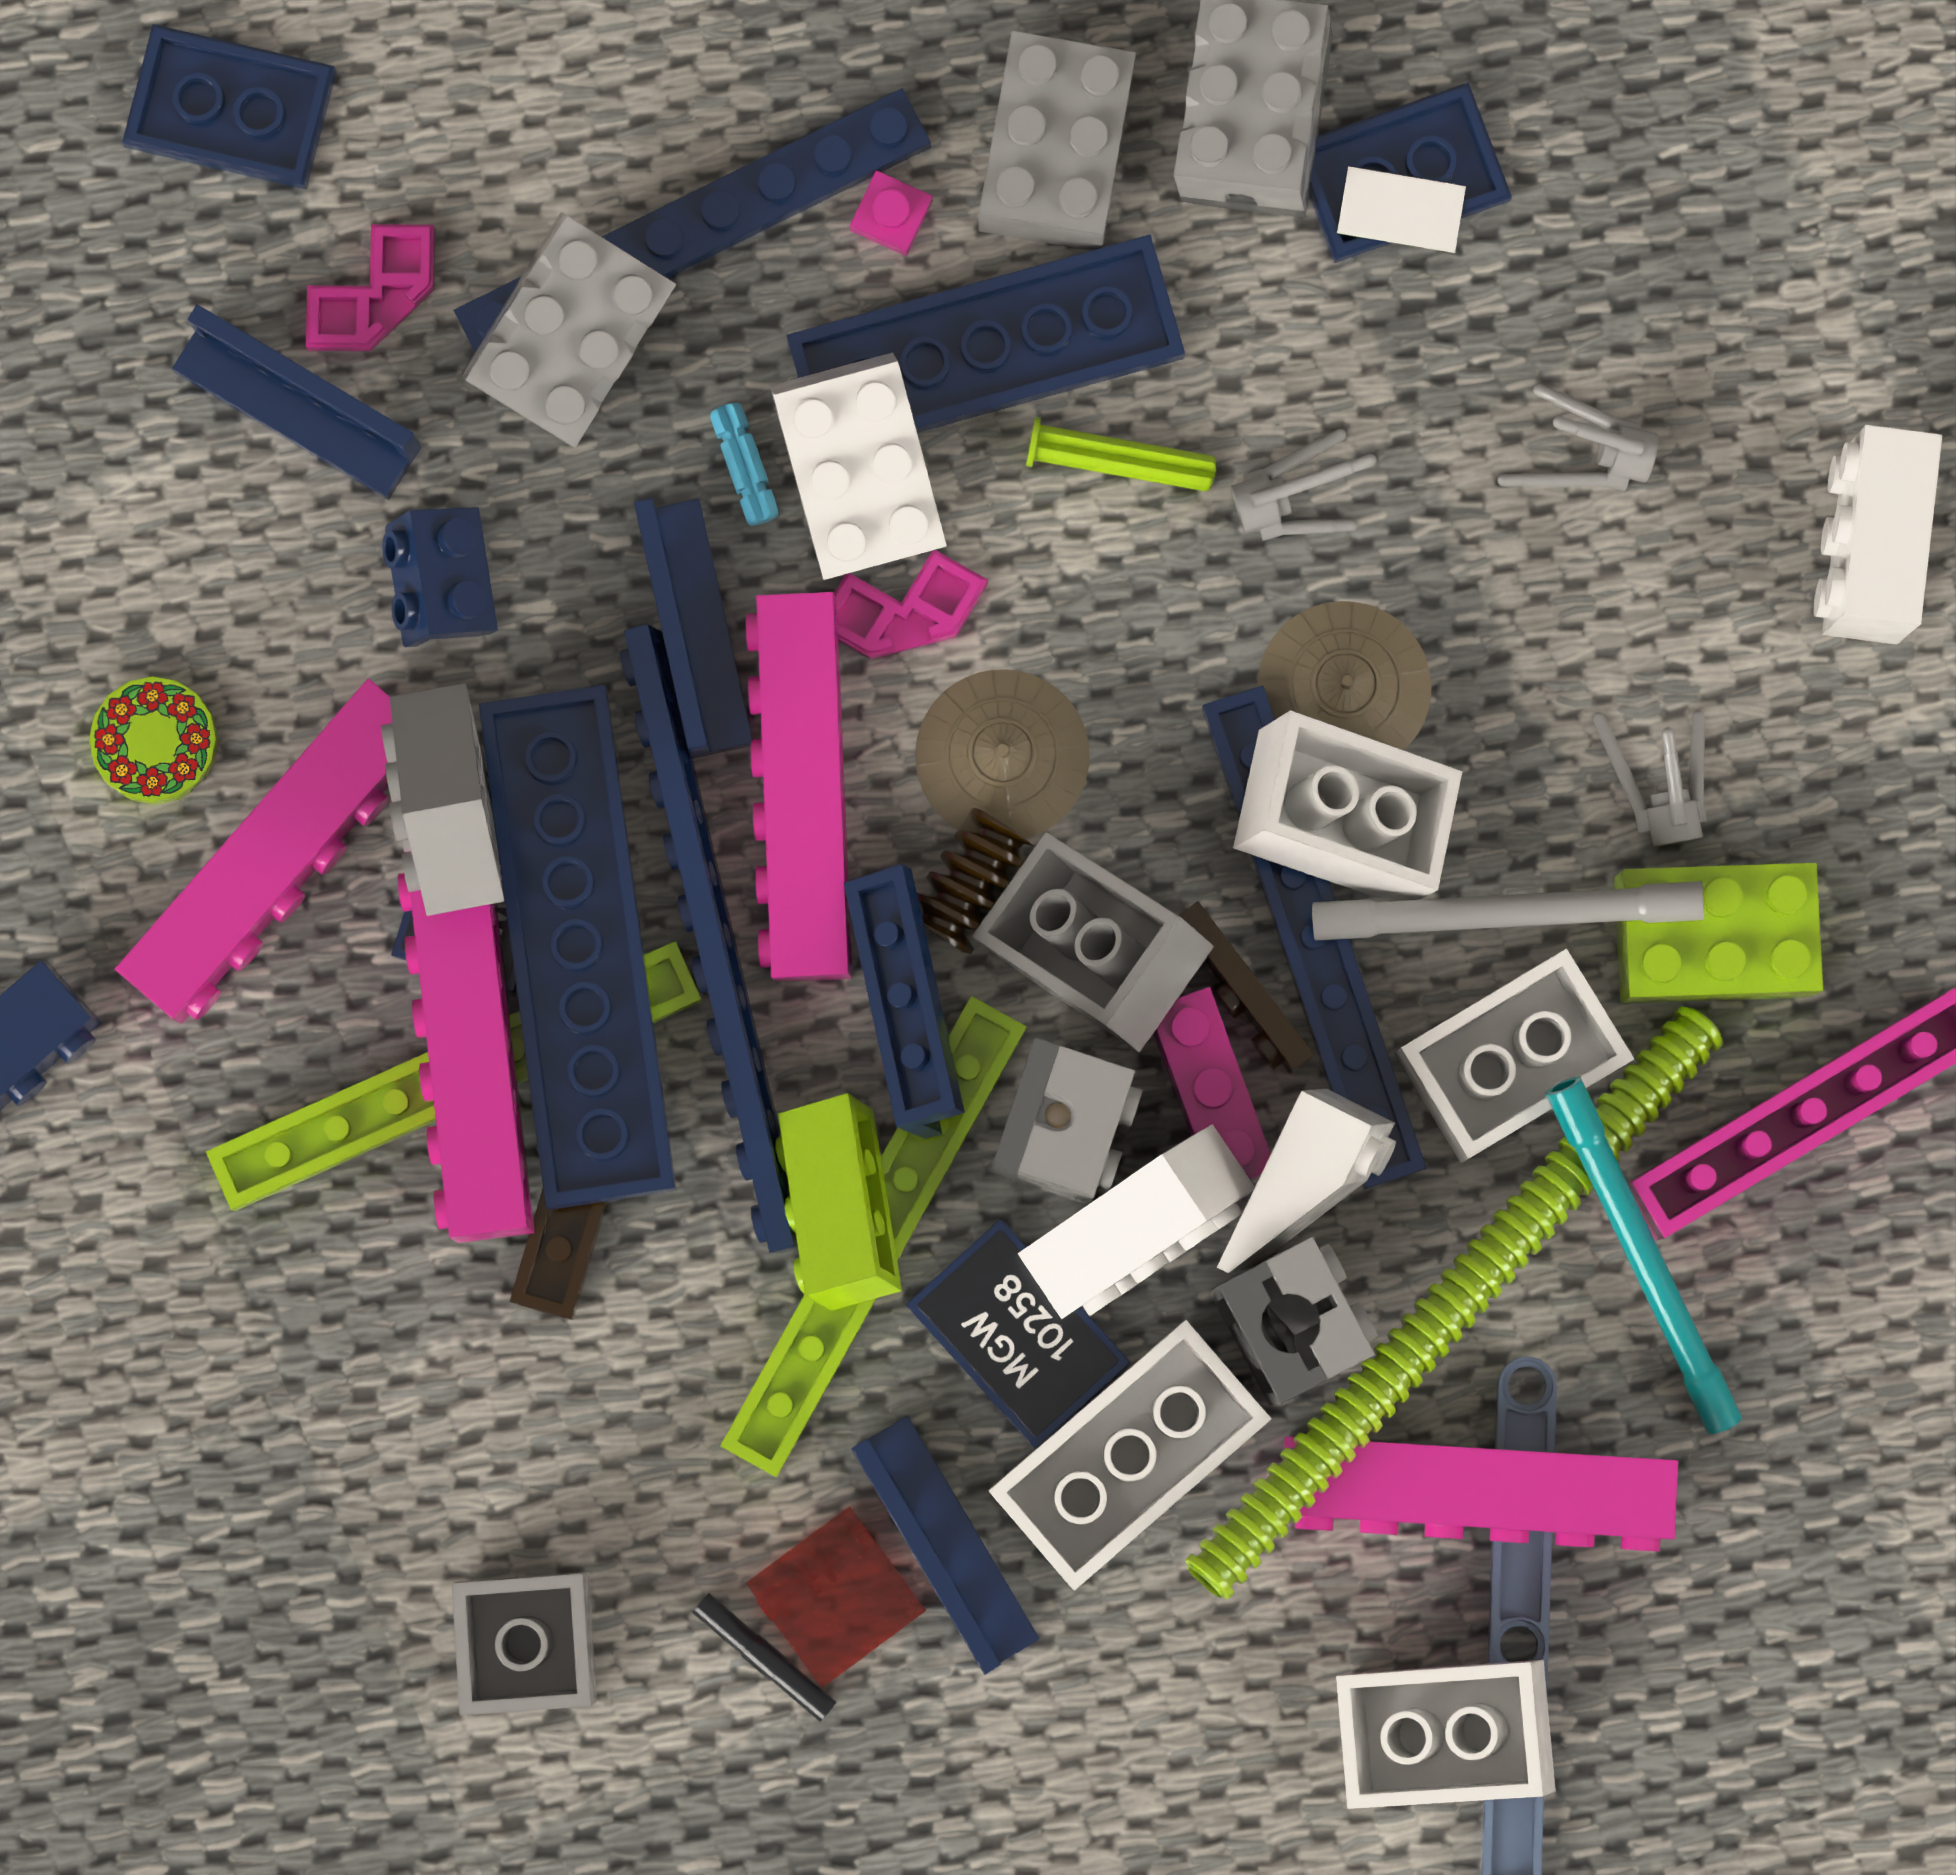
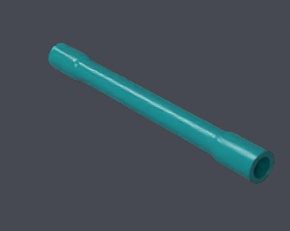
M1575 1076L1560 1081L1550 1087L1545 1092V1095L1568 1143L1576 1150L1683 1374L1684 1386L1708 1434H1717L1726 1431L1738 1424L1742 1419L1735 1400L1720 1369L1710 1358L1605 1137L1604 1125L1581 1077Z

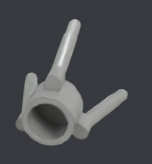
M1537 384L1533 388L1536 396L1606 428L1604 430L1561 416L1553 420V425L1557 429L1600 443L1597 465L1607 467V472L1501 474L1497 479L1498 484L1503 487L1605 486L1626 491L1630 479L1644 483L1647 482L1655 462L1659 435L1640 430L1641 425L1638 423L1618 419L1562 392L1555 391L1542 384Z
M1337 429L1263 469L1243 474L1245 481L1231 485V490L1244 533L1259 529L1262 540L1265 541L1281 535L1356 530L1358 523L1354 519L1281 521L1280 517L1292 513L1288 496L1372 467L1376 464V457L1373 454H1368L1287 482H1283L1282 477L1276 478L1343 441L1346 438V432L1343 429Z
M1696 710L1692 715L1689 791L1682 788L1674 730L1670 727L1663 729V754L1668 792L1650 795L1652 808L1647 807L1605 715L1601 712L1595 713L1593 722L1634 811L1638 834L1650 832L1653 847L1703 838L1701 823L1707 822L1703 801L1705 758L1704 713Z

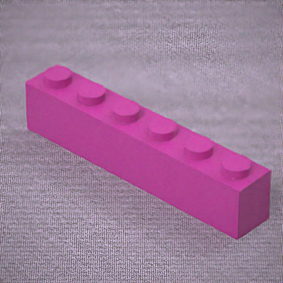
M833 592L757 595V613L746 614V639L748 652H759V676H749L748 696L750 714H761L762 739L751 740L753 778L763 777L764 802L753 804L755 840L766 841L767 866H756L758 904H768L769 929L758 931L760 968L771 967V978L775 982L852 979L850 910L844 883L849 880L838 635L835 633V622L838 623V614H834V612H837L836 598Z
M369 678L115 968L120 975L173 1020L182 1024L189 1015L198 1020L210 1010L221 995V991L216 987V984L231 967L240 972L256 957L263 946V942L257 938L273 919L283 923L296 911L305 898V894L300 890L302 885L316 870L322 875L330 871L347 850V845L342 842V839L357 822L364 827L369 825L387 805L389 797L383 792L388 788L385 763H388L382 739L381 725L392 723L390 696Z
M400 873L398 874L400 903L403 912L412 911L415 933L413 936L405 937L406 960L410 975L419 974L422 999L412 1000L413 1022L417 1038L426 1037L429 1056V1062L419 1064L420 1085L424 1101L434 1100L436 1126H429L426 1130L427 1147L431 1164H441L444 1190L434 1191V1209L438 1228H448L449 1238L457 1243L535 1233L497 903L427 916L421 890L409 892L405 875Z
M1956 987L1945 991L1628 1181L1627 1183L1654 1240L1657 1241L1670 1236L1956 1064Z
M1284 1437V1449L1286 1447L1293 1449L1296 1446L1293 1440L1294 1437ZM1369 1441L1363 1448L1355 1447L1356 1457L1352 1462L1343 1461L1340 1464L1343 1472L1337 1478L1330 1476L1327 1479L1329 1488L1324 1493L1318 1491L1314 1493L1313 1496L1316 1502L1310 1508L1303 1506L1299 1510L1302 1518L1294 1526L1296 1529L1333 1531L1334 1518L1360 1520V1533L1398 1535L1399 1522L1425 1524L1424 1537L1463 1539L1464 1526L1490 1528L1489 1541L1529 1543V1531L1556 1532L1555 1545L1594 1547L1595 1535L1621 1536V1549L1660 1552L1661 1539L1675 1540L1678 1460Z

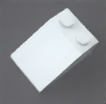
M1328 1089L1301 1091L1217 1268L1231 1273L1255 1267L1364 1184L1371 1172L1379 1176L1389 1162L1396 1145V1141L1389 1138L1395 1123Z

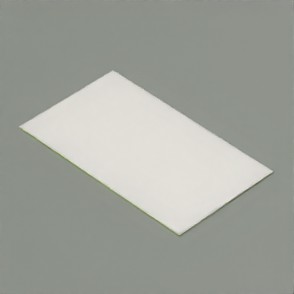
M1348 166L1337 233L1455 253L1466 186Z

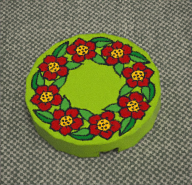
M151 676L128 681L107 695L93 717L89 743L93 764L110 787L130 800L156 805L180 800L192 792V789L197 787L203 778L207 777L215 764L219 738L215 718L197 693L176 680Z

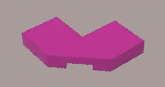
M371 224L370 286L307 285L306 349L308 351H372L435 290V226Z
M932 550L902 602L856 576L847 573L834 592L837 604V612H834V614H838V623L835 622V633L838 635L839 642L868 659L955 638L987 587L988 579L937 550Z

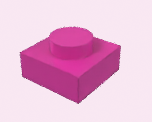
M876 170L851 221L850 231L907 256L933 202V196Z

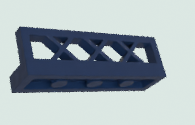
M196 304L187 319L195 332L172 367L174 373L389 500L421 449V445L414 433Z
M653 498L636 501L634 506L689 753L692 759L749 747L751 746L752 734L700 500L698 498L657 508Z
M900 864L845 882L844 886L895 1124L900 1129L927 1139L942 1134L940 1120L965 1113L912 869Z
M907 1415L871 1438L851 1448L983 1674L989 1673L999 1667L1004 1660L1040 1639L909 1416Z

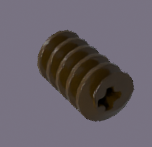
M973 808L969 812V816L979 829V832L975 833L959 829L954 835L964 849V854L945 850L940 855L942 861L951 872L949 876L931 871L925 877L936 892V895L933 897L917 893L924 927L957 950L967 954H972L974 947L965 936V930H977L983 921V918L978 913L980 908L991 910L998 900L992 891L994 887L1006 889L1013 879L1007 868L1009 865L1021 868L1027 859V856L1021 849L1024 844L1034 846L1018 833L978 808Z

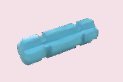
M739 402L716 408L710 414L711 422L717 439H723V443L720 444L736 493L743 496L740 504L746 521L750 526L767 523L778 517L779 510L772 489H766V485L769 482L753 435L746 432L749 429V424L743 407Z

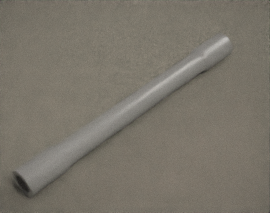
M1702 881L1645 884L1638 888L1385 902H1376L1369 899L1313 902L1314 939L1317 941L1370 938L1378 934L1634 920L1646 923L1704 920Z

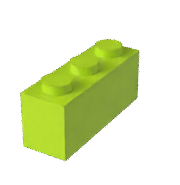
M846 1093L778 1113L781 1136L776 1139V1153L779 1163L788 1177L790 1196L785 1199V1213L788 1223L793 1232L796 1233L799 1257H796L794 1260V1274L800 1290L805 1296L831 1311L902 1291L874 1110L851 1094Z

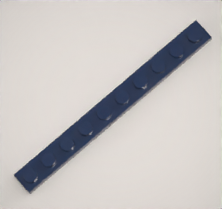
M646 624L624 630L627 649L620 651L621 665L629 686H637L642 710L635 711L636 729L642 745L645 748L651 747L656 771L649 773L650 789L656 806L659 809L665 808L671 831L663 836L665 853L672 870L680 869L685 894L678 896L679 912L686 931H694L700 955L692 959L693 972L700 992L702 994L709 993L714 1018L707 1020L708 1036L715 1055H723L729 1080L722 1081V1096L729 1116L731 1118L738 1117L743 1142L736 1145L737 1160L743 1178L746 1181H753L758 1204L751 1206L753 1228L760 1243L767 1242L769 1253H783L798 1249L796 1233L791 1229L785 1213V1199L790 1196L787 1173L782 1169L776 1153V1139L781 1136L694 762L687 747L663 633Z

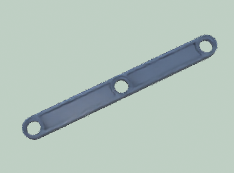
M1529 1356L1516 1358L1506 1364L1499 1373L1496 1395L1495 1449L1555 1453L1557 1385L1554 1373L1549 1365L1542 1360ZM1520 1367L1534 1368L1544 1379V1393L1533 1404L1525 1405L1518 1403L1509 1393V1378ZM1529 1531V1543L1492 1541L1488 1663L1508 1662L1500 1651L1499 1644L1502 1635L1511 1627H1526L1535 1636L1537 1644L1535 1654L1530 1660H1544L1547 1692L1552 1532ZM1544 1796L1483 1800L1481 1875H1542Z

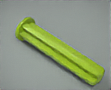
M1034 417L1026 466L1032 467L1033 461H1040L1200 491L1210 490L1214 483L1217 462L1216 458L1212 455L1041 425V417Z

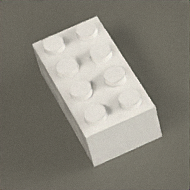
M1185 1320L988 1491L1075 1591L1271 1420V1417L1189 1322Z

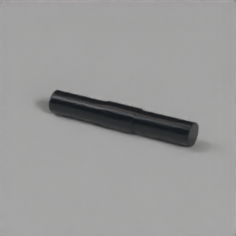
M710 1593L706 1595L692 1612L739 1652L742 1658L769 1681H773L819 1722L823 1720L837 1703L790 1663L787 1657L760 1634H756Z

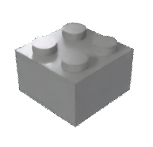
M589 1572L468 1580L451 1584L460 1716L592 1706L597 1702Z

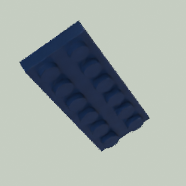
M1151 234L786 335L798 378L893 352L900 367L917 433L1185 358L1184 347Z

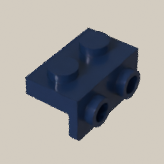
M479 507L409 510L385 526L382 553L385 564L391 568L395 592L392 601V618L396 628L401 631L404 647H417L430 639L479 637L498 631Z

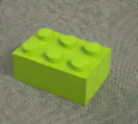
M1817 863L1623 869L1614 877L1615 889L1638 888L1645 884L1702 881L1704 920L1646 923L1640 920L1616 921L1620 1004L1808 998L1823 991Z

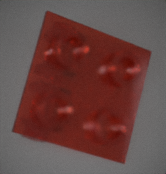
M850 1506L746 1582V1585L757 1598L756 1601L770 1621L773 1620L821 1688L926 1611Z

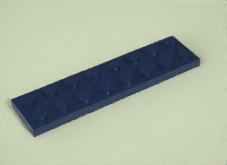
M605 685L479 703L546 1208L551 1210L677 1191L607 688Z

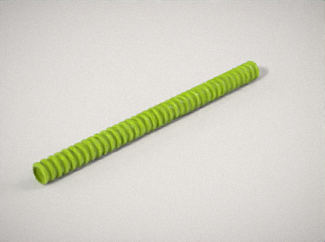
M1679 1007L1674 1013L1676 1021H1667L1661 1027L1663 1036H1653L1648 1042L1650 1050L1642 1049L1636 1055L1637 1065H1627L1623 1070L1624 1079L1616 1078L1610 1084L1612 1093H1603L1597 1099L1599 1107L1596 1110L1604 1125L1605 1137L1617 1162L1620 1161L1618 1152H1627L1633 1146L1631 1138H1639L1646 1132L1644 1123H1653L1659 1117L1657 1108H1667L1672 1102L1670 1094H1679L1685 1088L1683 1079H1693L1698 1073L1696 1065L1703 1066L1710 1060L1709 1050L1717 1051L1723 1045V1039L1718 1028L1699 1011L1689 1007ZM1566 1136L1558 1142L1560 1151H1551L1545 1157L1547 1165L1545 1167L1538 1165L1532 1171L1534 1180H1525L1519 1186L1520 1196L1511 1195L1506 1200L1508 1209L1506 1211L1499 1209L1493 1215L1494 1225L1485 1224L1480 1229L1482 1238L1480 1240L1472 1239L1466 1245L1469 1253L1467 1255L1458 1254L1453 1260L1455 1268L1453 1270L1446 1268L1440 1274L1442 1283L1440 1285L1433 1283L1427 1289L1429 1295L1427 1300L1419 1298L1414 1303L1416 1312L1414 1314H1404L1400 1319L1403 1325L1401 1329L1392 1328L1387 1333L1389 1342L1387 1344L1380 1342L1374 1348L1376 1357L1374 1359L1368 1358L1361 1362L1360 1365L1363 1371L1360 1374L1353 1372L1347 1378L1350 1386L1347 1389L1338 1388L1334 1393L1336 1401L1333 1404L1326 1402L1320 1408L1323 1416L1320 1419L1315 1417L1310 1419L1307 1423L1308 1433L1299 1432L1293 1438L1296 1446L1293 1449L1286 1447L1280 1453L1283 1461L1280 1464L1273 1462L1267 1467L1266 1470L1269 1476L1266 1480L1258 1478L1253 1483L1256 1491L1252 1495L1249 1493L1242 1495L1239 1499L1242 1504L1240 1509L1231 1508L1226 1513L1229 1521L1225 1525L1221 1523L1216 1524L1212 1529L1215 1537L1212 1540L1205 1538L1199 1543L1201 1552L1198 1556L1190 1554L1185 1559L1188 1571L1212 1594L1225 1599L1232 1597L1234 1594L1233 1584L1235 1582L1243 1584L1248 1579L1245 1571L1249 1567L1256 1569L1262 1563L1259 1555L1262 1552L1269 1554L1275 1548L1273 1539L1276 1536L1284 1538L1289 1533L1286 1525L1290 1521L1297 1523L1302 1518L1299 1510L1303 1506L1307 1508L1313 1506L1316 1502L1313 1496L1316 1491L1324 1493L1329 1488L1327 1479L1330 1476L1337 1478L1343 1472L1340 1466L1343 1461L1350 1463L1356 1457L1355 1447L1363 1448L1369 1443L1367 1434L1370 1431L1377 1433L1383 1427L1380 1419L1383 1416L1392 1417L1396 1412L1394 1406L1396 1401L1404 1403L1410 1397L1407 1389L1410 1386L1417 1388L1423 1382L1420 1374L1423 1371L1430 1373L1435 1369L1436 1363L1434 1359L1436 1357L1444 1358L1450 1352L1447 1344L1449 1342L1457 1343L1463 1337L1461 1328H1471L1476 1323L1474 1314L1476 1312L1483 1314L1489 1308L1487 1301L1489 1297L1496 1299L1502 1293L1500 1286L1502 1282L1510 1284L1516 1278L1513 1270L1515 1268L1523 1269L1529 1263L1527 1254H1537L1542 1248L1540 1240H1549L1555 1234L1553 1225L1565 1223L1568 1219L1567 1209L1576 1210L1581 1205L1579 1196H1588L1594 1190L1576 1150L1568 1143Z

